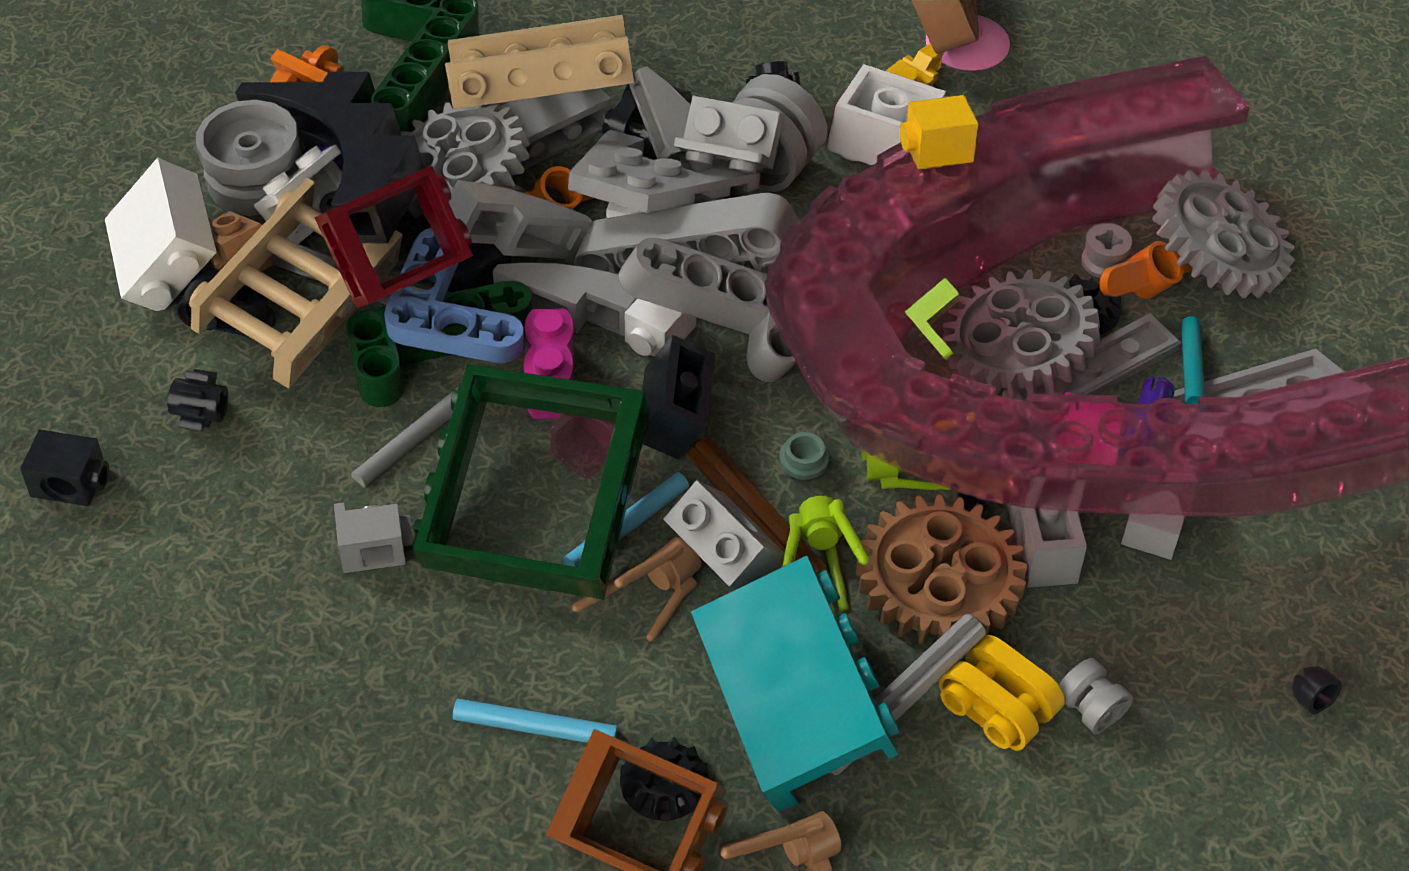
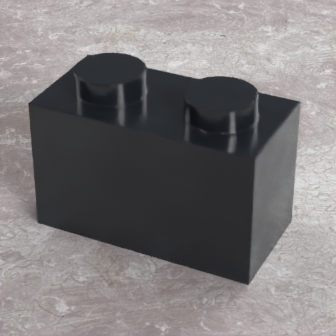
M672 334L646 366L642 391L645 392L650 416L643 445L679 460L707 428L715 353Z

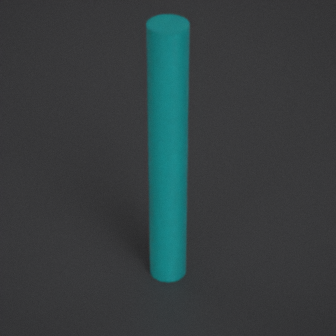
M1189 316L1181 322L1185 406L1191 412H1199L1206 405L1201 326L1198 318Z

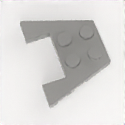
M609 130L569 172L568 190L644 213H651L693 204L695 202V194H702L717 199L730 196V187L742 186L746 192L759 189L761 171L757 170L756 174L729 169L730 163L725 161L698 173L681 168L682 163L678 160L668 158L652 160L642 157L644 150L643 138Z

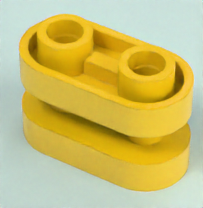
M985 635L965 655L966 662L958 661L939 680L940 696L944 705L954 714L959 716L967 715L983 727L987 738L994 745L1002 749L1022 750L1038 734V722H1049L1065 705L1064 694L1051 676L1004 641L992 635Z

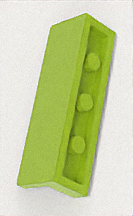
M944 278L906 310L905 313L944 359L949 361L955 354L930 326L960 301L959 293Z

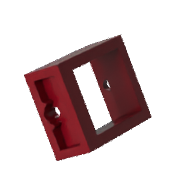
M432 165L314 217L356 308L369 305L473 256L469 248L472 244L470 232L461 219H456L448 202L451 200L449 186L441 174L435 173ZM413 187L442 249L443 255L380 283L349 215Z

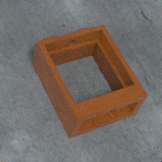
M593 729L546 836L622 871H659L585 837L616 766L621 759L702 795L668 870L702 871L705 856L700 854L708 832L716 834L724 821L729 805L727 801L723 800L727 790L715 781Z

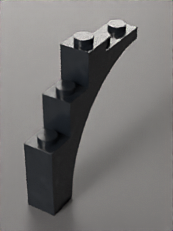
M328 72L322 82H242L235 91L238 101L261 100L275 103L286 109L295 120L300 137L309 139L327 149L334 145L339 148L341 153L337 157L344 164L341 182L331 202L332 209L425 168L415 136H402L392 103H371L375 88L369 72ZM413 187L349 215L361 243L389 242L416 194Z

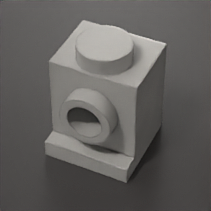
M344 503L334 504L337 541L343 573L406 565L404 547L413 545L410 515L399 516L397 504L369 505L361 509L347 511L345 510Z

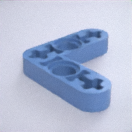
M432 228L424 230L417 236L401 273L430 261V254H435L437 249L439 250L435 258L443 255ZM458 263L425 278L424 280H430L435 283L429 290L417 291L408 286L391 294L384 316L388 336L396 343L494 363L514 361L524 351V329L522 323L516 317L504 313L443 302ZM453 323H459L467 327L465 332L456 336L447 335L442 332L444 327Z

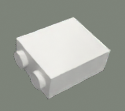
M157 158L105 218L121 299L154 311L165 310L217 253L198 175L160 158Z

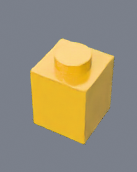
M964 95L908 102L907 121L902 122L900 125L901 145L904 151H910L918 169L974 162L978 122Z

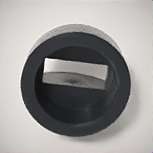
M1308 666L1303 670L1304 677L1301 675L1294 677L1292 692L1299 704L1315 715L1335 702L1340 694L1342 684L1329 671L1319 666Z

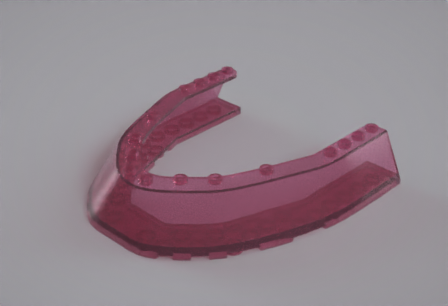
M1207 56L1057 85L992 103L990 112L975 116L978 122L974 162L918 169L910 151H904L901 142L877 155L876 164L859 174L845 177L837 188L829 185L811 202L810 212L799 224H792L780 243V252L774 263L769 265L766 278V299L772 318L809 387L836 427L853 446L893 467L975 498L1025 508L1092 513L1241 517L1292 510L1409 481V357L1241 397H1199L1198 404H1185L1172 398L1158 399L1152 404L1118 403L1116 395L1028 394L1026 402L1012 400L995 395L996 387L976 382L954 373L948 380L924 371L925 363L906 352L902 343L915 323L905 311L944 278L958 291L969 283L981 280L983 275L1065 230L1156 211L1153 205L1158 200V194L1169 180L1172 181L1178 173L1184 176L1188 170H1192L1198 176L1202 170H1206L1212 180H1214L1219 172L1213 166L1211 129L1247 122L1250 107Z

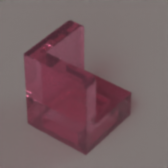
M564 414L550 427L551 455L583 479L588 480L592 478L605 465L615 422Z

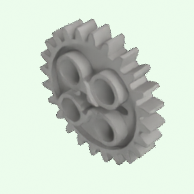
M448 102L445 103L443 113L437 114L435 111L429 110V120L426 122L414 120L412 121L415 127L413 132H401L402 136H415L424 167L432 165L435 173H439L444 177L450 192H452L457 180L483 183L497 187H514L515 183L510 175L524 173L525 170L521 161L529 159L526 147L530 145V142L519 117L514 116L509 106L502 109L500 103L453 110ZM416 194L407 208V211H410L414 219H417L423 213L425 215Z
M1188 170L1184 176L1179 173L1176 174L1172 181L1169 180L1158 194V200L1153 205L1157 213L1152 218L1154 222L1161 225L1160 229L1156 232L1157 236L1169 239L1170 242L1166 245L1165 250L1178 252L1180 257L1176 263L1178 265L1189 264L1193 267L1191 272L1193 278L1201 274L1207 277L1209 288L1219 283L1226 295H1230L1236 289L1242 298H1246L1251 292L1257 298H1260L1265 291L1270 294L1291 272L1289 267L1293 264L1295 258L1290 255L1294 245L1285 241L1290 234L1289 231L1276 226L1281 220L1280 216L1269 215L1266 212L1269 204L1267 202L1257 203L1254 200L1255 192L1253 190L1248 191L1246 194L1240 191L1239 181L1235 180L1231 185H1228L1220 173L1212 180L1206 170H1202L1198 176L1192 170Z
M1027 270L1023 279H1016L1011 271L1007 273L1006 282L999 283L994 277H990V287L986 290L974 285L972 286L973 298L960 296V301H958L960 309H949L948 316L950 322L943 324L945 337L942 340L955 354L949 360V366L951 369H957L959 380L963 382L971 379L972 387L975 391L988 384L990 396L993 397L1002 388H1008L1010 399H1014L1018 390L1026 388L1030 397H1034L1036 386L1042 384L1052 392L1055 390L1054 380L1056 378L1070 383L1072 381L1071 368L1085 371V357L1091 358L1096 356L1095 344L1100 343L1101 340L1098 310L1094 309L1092 296H1084L1081 285L1070 288L1069 280L1066 276L1053 283L1050 271L1044 273L1040 279H1034L1032 270Z

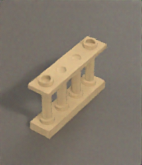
M622 15L448 40L451 62L445 63L453 110L634 83L628 38L625 35Z
M306 178L295 191L290 189L283 194L277 204L276 211L209 283L204 281L198 285L189 301V306L191 307V329L199 334L216 316L272 350L271 356L274 357L273 379L288 389L339 332L348 319L358 310L339 270L286 239L300 223L322 235L314 218L322 213L312 208L315 182L309 178ZM396 230L388 243H362L380 283L399 261L403 234ZM272 254H275L327 285L328 292L320 301L317 299L309 301L258 269ZM245 284L301 318L300 324L292 333L286 331L282 334L229 301Z

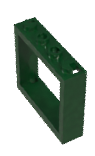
M467 364L458 390H452L451 409L453 413L449 427L444 426L439 434L437 450L440 458L436 472H430L426 479L424 488L426 507L422 519H417L413 525L416 535L412 549L423 568L501 583L604 600L650 416L645 392ZM487 402L615 422L579 567L447 545Z

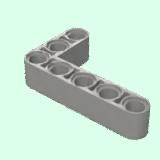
M759 193L679 206L651 213L641 212L598 219L592 222L585 233L575 257V266L593 268L619 275L621 267L637 245L645 238L655 237L732 263L750 260L756 271L792 282L800 286L807 293L811 306L809 323L818 317L829 281L828 273L792 206L786 199L773 193Z

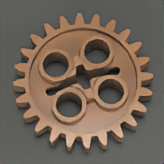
M942 495L936 496L934 506H927L921 496H916L915 506L912 510L899 501L896 503L895 516L882 511L879 516L878 526L869 524L866 540H861L869 557V562L866 565H861L857 559L856 575L860 576L859 593L868 594V610L882 608L880 620L882 625L897 620L900 622L898 636L903 637L911 629L917 630L918 643L922 645L930 634L937 635V639H939L965 614L973 615L984 626L986 630L985 635H988L990 625L1002 630L1007 615L1014 616L1016 614L1019 599H1022L1026 585L1024 580L1027 564L1021 562L1024 549L1023 546L1012 545L1015 533L1013 529L998 532L1000 516L996 515L985 521L981 518L982 505L979 504L968 512L964 510V501L960 497L950 507L945 505ZM938 599H945L947 602L939 601Z

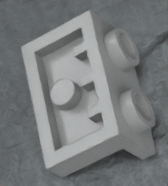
M692 96L684 137H675L674 147L687 153L685 160L698 164L712 166L714 158L730 161L729 169L743 173L756 174L758 167L773 170L785 115L778 111Z

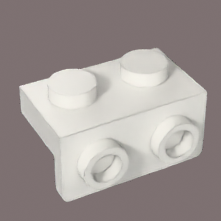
M334 145L321 152L315 146L295 161L299 169L292 175L288 176L285 172H282L264 185L262 189L267 195L254 204V207L264 220L267 221L276 211L277 204L283 194L290 189L295 191L306 178L315 182L312 208L320 212L319 204L325 194L337 190L341 182L342 172L333 161L341 153L339 148ZM300 223L286 239L292 243L299 244L313 230Z

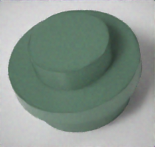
M800 432L789 437L782 445L779 453V463L783 471L789 476L800 480H810L819 477L826 471L829 464V452L820 437L813 433Z

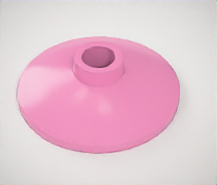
M978 15L979 40L945 51L942 56V63L961 70H983L993 67L1007 56L1010 49L1009 37L999 24L989 18ZM926 34V45H928L930 41Z

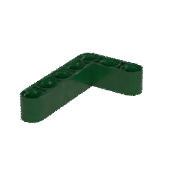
M361 0L362 23L365 29L373 33L411 41L371 98V103H392L401 132H413L415 127L412 121L414 120L425 122L428 118V111L435 108L448 89L449 83L445 63L451 62L448 40L479 36V6L477 0Z

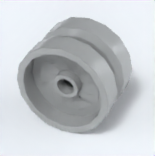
M762 74L751 79L739 92L735 100L731 102L778 111L785 115L773 170L758 167L757 170L761 171L759 188L768 192H777L788 188L827 139L828 126L822 109L812 95L796 82L780 75Z
M261 100L230 103L217 108L207 116L196 132V148L200 163L204 168L207 191L215 204L228 212L231 211L246 216L261 215L254 207V204L267 195L262 187L282 172L290 176L299 169L295 161L302 156V152L300 150L296 122L286 109L275 103Z

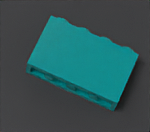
M807 556L691 611L762 793L776 811L799 804L794 794V789L879 749L884 751L888 759L899 755L891 738L900 733L898 725L886 702L880 705L876 704L871 690L880 687L866 657L857 660L851 646L860 641L846 612L837 616L832 602L840 599L837 589L827 570L817 573Z

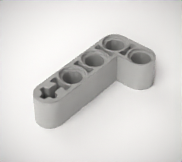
M655 237L643 239L620 269L619 281L623 289L631 296L749 334L747 365L751 373L763 382H774L781 379L805 353L811 308L810 299L800 286L792 282Z

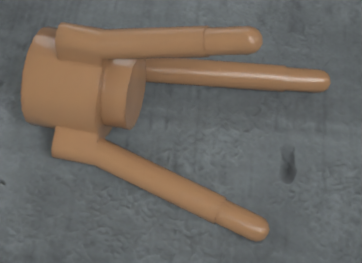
M674 537L644 562L608 582L605 597L646 574L658 588L662 590H668L670 587L674 588L675 592L647 634L649 641H655L683 599L697 587V582L692 575L701 568L700 557L681 537ZM584 597L572 605V610L579 612L601 599Z
M819 811L785 827L742 838L720 847L721 856L724 859H730L783 844L787 857L795 866L804 864L807 866L805 871H832L828 858L840 853L841 840L832 819L824 811Z

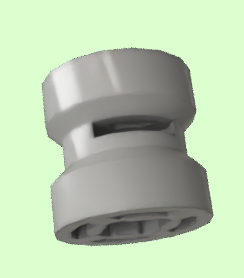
M1088 658L1076 665L1059 684L1065 697V705L1068 708H1076L1082 714L1083 724L1093 734L1101 733L1121 719L1132 705L1134 699L1121 684H1113L1107 678L1106 669L1095 658Z

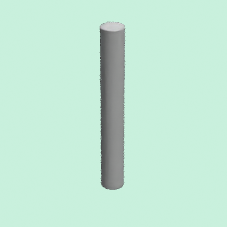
M452 392L351 473L352 478L364 488L367 487L448 421L453 413L451 409Z

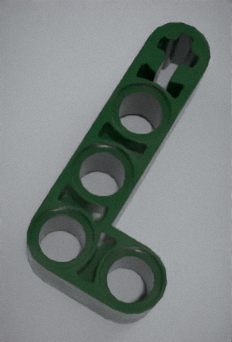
M505 281L445 294L443 302L494 311L516 317L522 323L525 339V321L532 310V294L523 283ZM386 306L357 312L346 323L350 359L359 394L365 403L374 407H387L401 398L403 394L401 365L453 355L394 342L388 336L384 316ZM453 323L444 327L442 332L447 335L456 336L465 332L467 327L459 323Z

